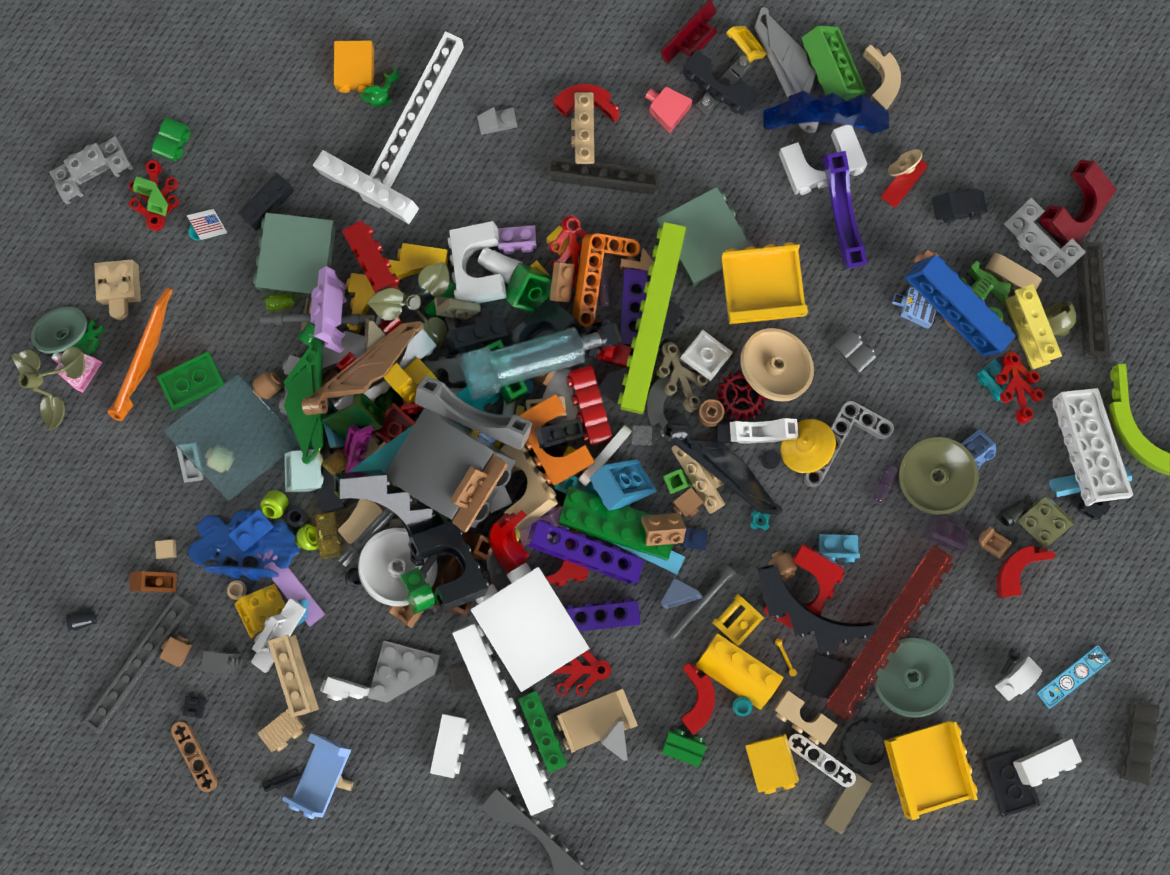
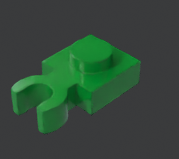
M94 321L88 324V332H85L79 342L73 346L81 348L83 353L89 356L93 355L101 341L97 339V336L101 335L105 330V327L101 325L97 330H94L96 325Z

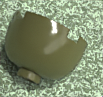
M1067 301L1068 304L1065 305L1062 302H1058L1044 310L1054 336L1069 334L1070 329L1076 322V311L1070 301Z

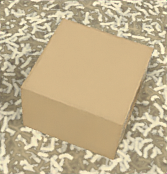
M175 540L155 541L156 559L177 557Z

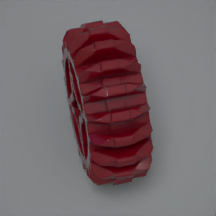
M736 370V376H734L730 372L728 374L730 379L724 376L722 378L724 383L718 384L721 389L716 390V394L721 396L717 397L716 400L723 402L721 404L726 408L724 415L728 411L731 412L729 419H732L734 414L737 415L736 421H739L741 416H743L744 421H747L748 415L751 419H754V412L759 415L761 413L759 408H765V404L762 402L767 401L768 398L756 392L757 401L754 404L749 395V392L753 389L750 384L746 387H739L737 384H734L737 381L747 382L744 374L740 375V371ZM728 387L734 394V399L730 404L726 397ZM747 390L746 395L744 396L746 397V399L742 397L741 399L737 400L739 395L737 394V392L743 393ZM738 404H744L749 406L750 409L738 410L734 407Z

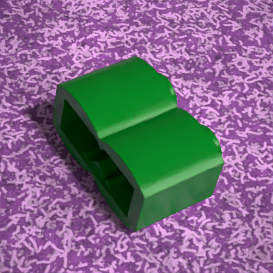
M166 117L154 141L152 152L157 156L176 163L177 159H180L183 155L184 149L182 147L184 143L188 142L190 138V128L183 123Z

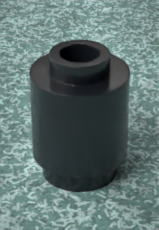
M294 507L287 513V522L291 526L301 528L309 522L308 513L301 508ZM301 515V519L297 521V516Z

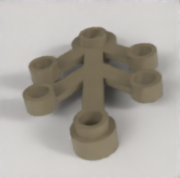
M667 342L661 349L663 361L656 371L657 375L660 378L668 376L670 373L668 366L671 362L673 371L668 384L664 387V392L669 396L673 395L677 391L676 383L679 380L686 399L683 401V407L688 412H694L700 406V399L693 395L687 379L693 381L698 387L705 386L708 383V379L702 374L698 376L682 367L679 361L688 365L680 359L683 354L679 352L677 345ZM688 365L689 369L695 370L690 365Z

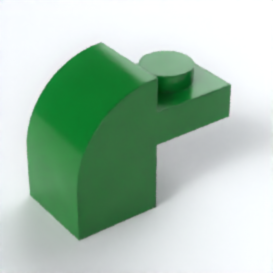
M419 567L400 575V579L408 593L406 599L414 615L435 604L429 583H426Z

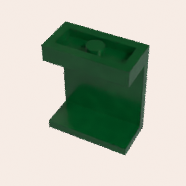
M364 393L354 394L352 405L335 412L328 406L327 412L323 413L322 422L346 441L349 427L355 424L360 429L371 425L373 431L382 428L385 412Z

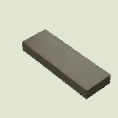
M855 773V783L850 787L844 788L823 822L840 834L846 828L872 785L871 782Z

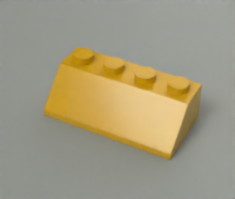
M718 633L715 634L695 665L738 696L749 698L752 705L759 710L771 698L784 678Z

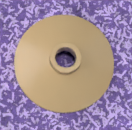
M914 149L903 153L895 163L889 166L888 173L891 176L910 174L920 162L922 152Z

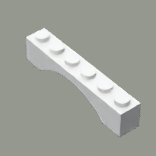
M322 150L313 164V167L323 176L358 192L407 224H410L419 210L411 199Z

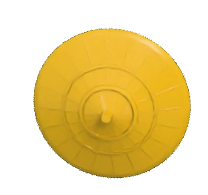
M806 419L797 422L799 438L782 441L780 447L781 457L786 466L799 473H811L824 467L832 458L836 447L835 435L826 423L816 419Z

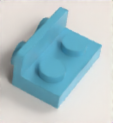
M819 534V552L834 561L835 558L843 559V562H855V559L860 558V554H858V535Z

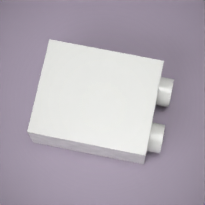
M527 563L507 574L512 584L499 592L494 584H491L486 595L476 599L475 601L478 605L471 609L521 692L590 649L540 568L537 567L531 570Z

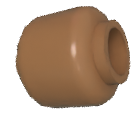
M265 371L253 381V392L258 398L269 400L281 390L282 381L275 372Z
M778 551L772 554L773 558L768 564H778L784 581L795 576L794 572L797 570V565L793 562V557L790 553Z

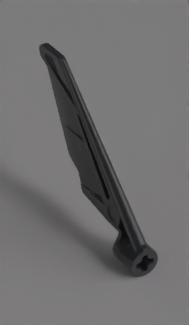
M666 424L664 437L667 441L673 442L761 514L778 515L782 513L781 506L773 502L744 460L732 454L725 443L690 440L688 425ZM766 505L774 508V510H769Z

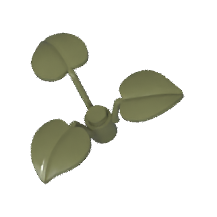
M444 262L428 265L420 271L418 283L421 288L426 289L425 291L417 292L416 294L406 293L403 296L402 292L398 289L387 288L373 295L367 302L376 314L385 320L396 319L402 312L401 306L414 310L424 321V331L437 345L433 348L434 350H438L441 347L444 336L447 334V327L444 321L438 317H431L427 321L426 317L418 309L421 305L419 297L428 292L432 296L437 297L446 291L449 284V272Z
M71 347L65 350L61 356V362L64 367L43 373L37 371L40 368V359L35 351L25 350L13 354L12 358L20 373L19 385L22 388H32L33 392L37 391L48 396L43 398L40 403V413L47 425L48 431L55 429L63 420L65 414L64 403L60 397H53L51 393L38 387L43 383L42 376L66 371L67 375L72 379L81 377L85 370L83 350L79 347Z

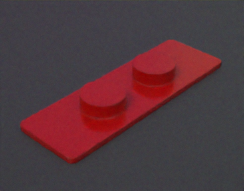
M920 160L913 172L896 176L881 195V198L896 208L927 169L928 164Z

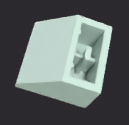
M314 449L309 450L307 455L308 457L312 454ZM301 450L290 451L284 454L285 492H309L321 488L323 484V475L321 474L323 457L320 451L310 464L302 462L303 453Z

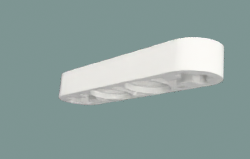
M626 425L622 427L594 460L595 463L589 466L579 478L582 484L588 485L591 481L589 478L605 465L631 434L632 430Z
M794 734L789 738V746L794 752L840 785L850 787L855 783L856 776L852 770L800 734ZM800 737L802 739L801 743L806 746L807 742L810 744L805 750L804 755L800 753L803 750L799 746L793 747V738L798 739ZM810 749H817L819 751V758L817 760L809 759L808 751ZM832 760L835 762L836 768L833 772L825 770L824 764L826 761ZM840 766L843 767L842 773L848 774L849 772L851 774V782L843 783V777L838 775L835 778L833 776L838 772Z

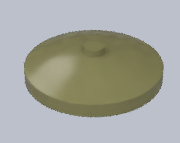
M932 437L918 442L906 453L900 466L899 480L905 497L913 506L926 513L941 515L955 512L971 500L978 486L979 471L975 458L964 445L953 439Z

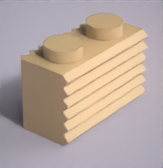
M288 708L257 734L271 752L276 750L280 752L288 746L287 741L293 737L295 740L304 733L302 729L306 725L299 716L291 718Z

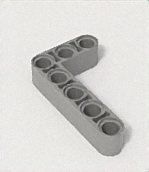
M846 402L840 408L830 427L836 439L834 454L827 465L815 472H811L818 476L817 482H811L809 480L810 473H805V484L809 487H815L823 481L852 425L879 439H885L893 433V424L856 402ZM846 407H851L854 410L852 416L846 414ZM863 416H868L870 418V425H866L863 423ZM837 423L844 425V432H839L836 429ZM880 425H884L887 427V434H882L880 432Z

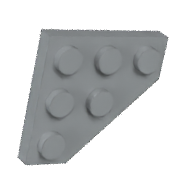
M383 641L368 698L387 703L436 674L440 655Z

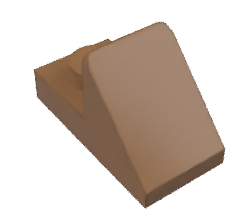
M643 248L640 262L635 258L626 257V259H621L620 270H647L648 275L650 263L654 264V262Z

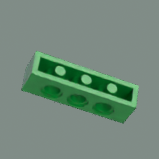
M538 691L519 698V703L548 772L550 773L566 766L568 763Z

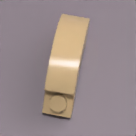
M870 45L865 50L863 57L878 70L881 75L882 84L871 96L869 102L883 114L890 107L899 91L901 72L896 59L890 52L884 57L878 48Z

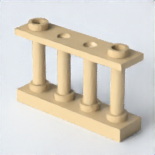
M287 634L269 640L268 644L291 718L319 710L296 635L289 637Z

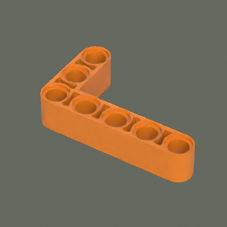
M587 234L583 238L572 316L580 326L589 327L595 320L604 253L619 256H636L640 251V245L636 240L604 234ZM593 238L596 239V245L594 247L592 245ZM611 240L613 241L612 249H610L609 243ZM628 243L631 247L629 252L626 249ZM591 256L594 260L592 266L589 264V259ZM588 276L591 278L589 285L586 282ZM587 294L588 302L585 304L584 296ZM583 313L586 316L584 322L581 321V316Z

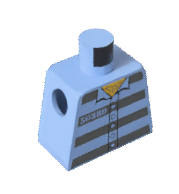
M910 287L907 290L906 296L895 293L892 304L902 307L901 317L925 328H929L932 325L936 309L914 287Z

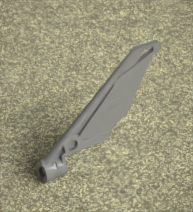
M762 7L754 27L799 121L798 125L803 131L814 133L817 130L821 112L816 108L805 106L816 71L808 64L807 52L769 15V10ZM764 15L766 19V27L760 21L761 16Z

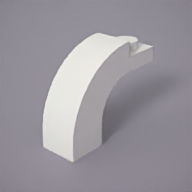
M783 418L765 422H730L731 442L750 444L799 438L797 419Z

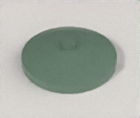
M906 638L890 644L882 651L874 666L873 681L879 698L890 710L906 717H924L936 712L947 702L953 690L954 673L949 658L937 645L920 638Z

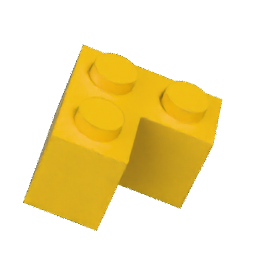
M418 357L404 370L396 363L383 377L408 405L415 402L417 387L426 375L438 380Z

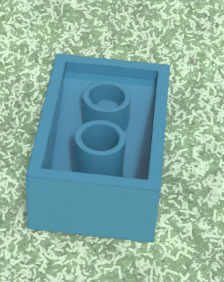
M638 459L603 465L589 478L608 510L622 508L657 492Z

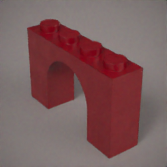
M1079 160L1070 174L1081 188L1083 194V202L1079 213L1072 218L1064 207L1049 205L1039 219L1062 247L1072 238L1080 245L1117 190L1095 161Z

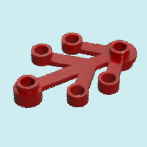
M150 160L146 163L145 169L149 173L150 181L155 182L158 187V175L162 171V166L158 161ZM152 164H155L154 169H150ZM169 177L166 180V186L160 191L164 199L179 185L174 177ZM135 180L130 181L128 184V187L132 192H134L132 186L134 185ZM171 181H175L173 186H169ZM137 193L148 202L149 196ZM174 195L168 196L166 200L168 204L166 216L173 208L179 205V199ZM137 198L130 200L129 206L146 218V225L150 230L159 231L164 227L166 216L149 212ZM172 199H176L174 204H170ZM135 202H138L137 207H133ZM157 218L158 222L153 224V219Z
M568 215L562 221L563 230L557 239L549 243V250L551 252H559L562 248V243L568 237V245L558 260L552 261L551 268L554 269V262L565 263L571 255V263L575 265L572 287L576 289L575 280L578 277L579 254L581 255L582 245L577 242L576 234L583 239L588 233L580 227V221L576 216ZM570 221L572 222L571 228L568 227ZM595 238L592 239V245L594 246L596 243ZM555 243L557 244L556 250L553 249Z
M1008 351L1002 358L1003 368L995 376V380L998 384L1003 385L1009 381L1008 374L1011 372L1012 378L1006 389L1000 393V399L1004 403L1013 400V391L1015 390L1020 408L1015 412V417L1019 423L1025 424L1032 420L1033 411L1027 407L1024 391L1035 402L1042 400L1044 393L1040 389H1033L1028 384H1034L1039 381V374L1036 371L1030 372L1020 363V358L1015 352ZM1019 372L1026 377L1027 382L1020 377Z
M587 650L580 656H584L592 666H583L574 658L569 662L572 666H562L552 672L572 674L564 683L557 686V693L565 695L568 689L583 674H591L583 684H579L576 687L578 695H585L588 688L597 679L604 680L611 674L610 664L604 660L598 661ZM603 666L605 668V672L603 674H600L598 672V667ZM560 686H565L566 691L564 693L559 692L558 688ZM579 686L585 687L584 693L578 692Z

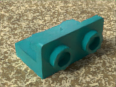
M994 359L976 375L978 376L979 383L984 387L987 386L991 391L990 395L992 398L1002 403L1000 393L1006 389L1011 377L1009 376V381L1003 385L996 382L995 376L1000 373L1002 366Z

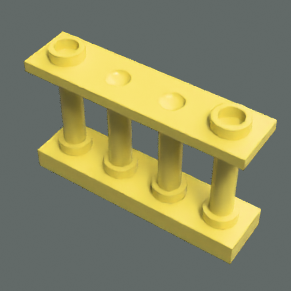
M1032 284L1015 290V296L1005 299V306L1031 370L1050 364V360L1059 358L1062 354L1038 294Z

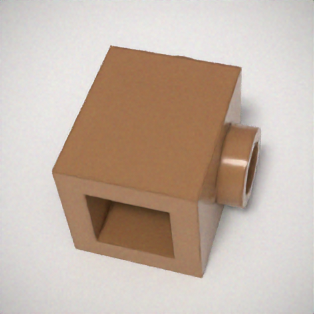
M691 487L672 503L674 505L672 509L675 513H680L684 518L687 516L691 518L699 512L697 508L703 504V501Z
M181 635L167 638L162 645L163 651L159 658L176 667L182 666L192 645L187 643L188 639Z

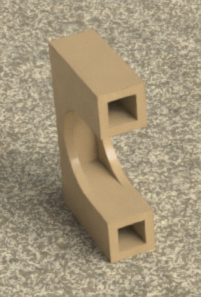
M506 444L500 450L516 461L511 469V474L515 471L523 470L527 476L528 484L525 494L505 511V514L508 513L509 515L513 512L516 515L521 510L525 512L527 516L515 527L523 531L557 505L558 502L555 499L556 494L554 490L548 487L543 473L536 467L538 464L535 459L529 455L527 445L525 444L521 450H518Z

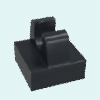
M185 696L182 716L203 718L206 698Z

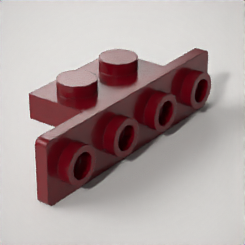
M711 0L702 5L670 41L663 46L660 53L664 62L668 64L679 52L691 57L696 50L700 51L716 35V28L707 23L717 12Z

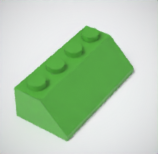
M817 26L801 37L804 48L811 59V65L818 75V81L824 89L825 98L830 104H840L867 93L839 27Z

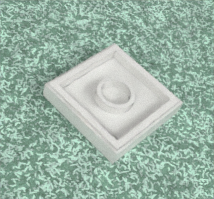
M702 330L680 359L711 381L733 352Z

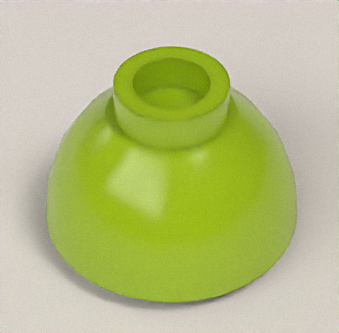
M310 524L303 525L296 534L295 544L305 550L317 549L320 545L318 531Z

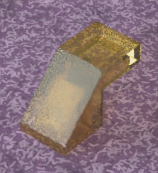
M338 448L321 465L334 477V474L341 473L346 468L349 457Z
M335 512L315 515L317 541L321 559L340 557L341 549L337 537L338 525Z

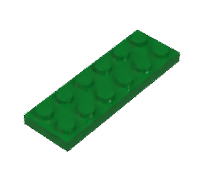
M568 487L557 524L665 561L669 559L673 545H646L647 534L641 521L642 516L651 514L628 506L608 510L603 504L601 497Z

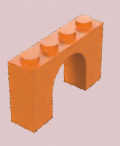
M556 394L518 415L532 422L526 445L529 450L533 449L536 453L534 459L539 467L543 466L546 473L543 475L548 484L553 483L554 486L595 463L585 445L564 457L550 456L543 448H539L535 429L544 427L550 421L566 413Z

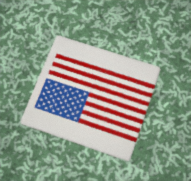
M214 209L187 215L200 240L227 233Z

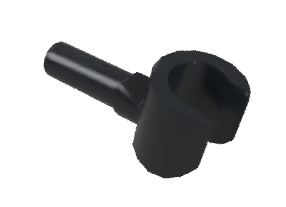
M1011 648L1008 652L1007 663L1001 671L1003 675L1007 673L1013 662H1017L1020 658V652L1017 656L1011 655L1014 648Z

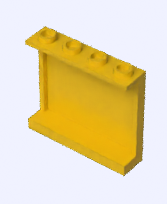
M790 242L778 247L770 244L759 249L751 246L740 251L732 248L722 252L721 261L729 324L803 317L807 315L808 309L804 300L798 252L799 244L794 245V243Z
M948 720L884 740L905 818L915 820L919 818V815L968 799L978 800L976 795L978 792L977 787L971 777L972 768L966 759L967 750L961 741V729L956 722Z

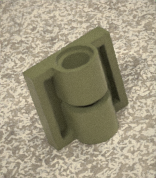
M1047 495L1034 502L1017 521L1044 548H1047L1075 523Z

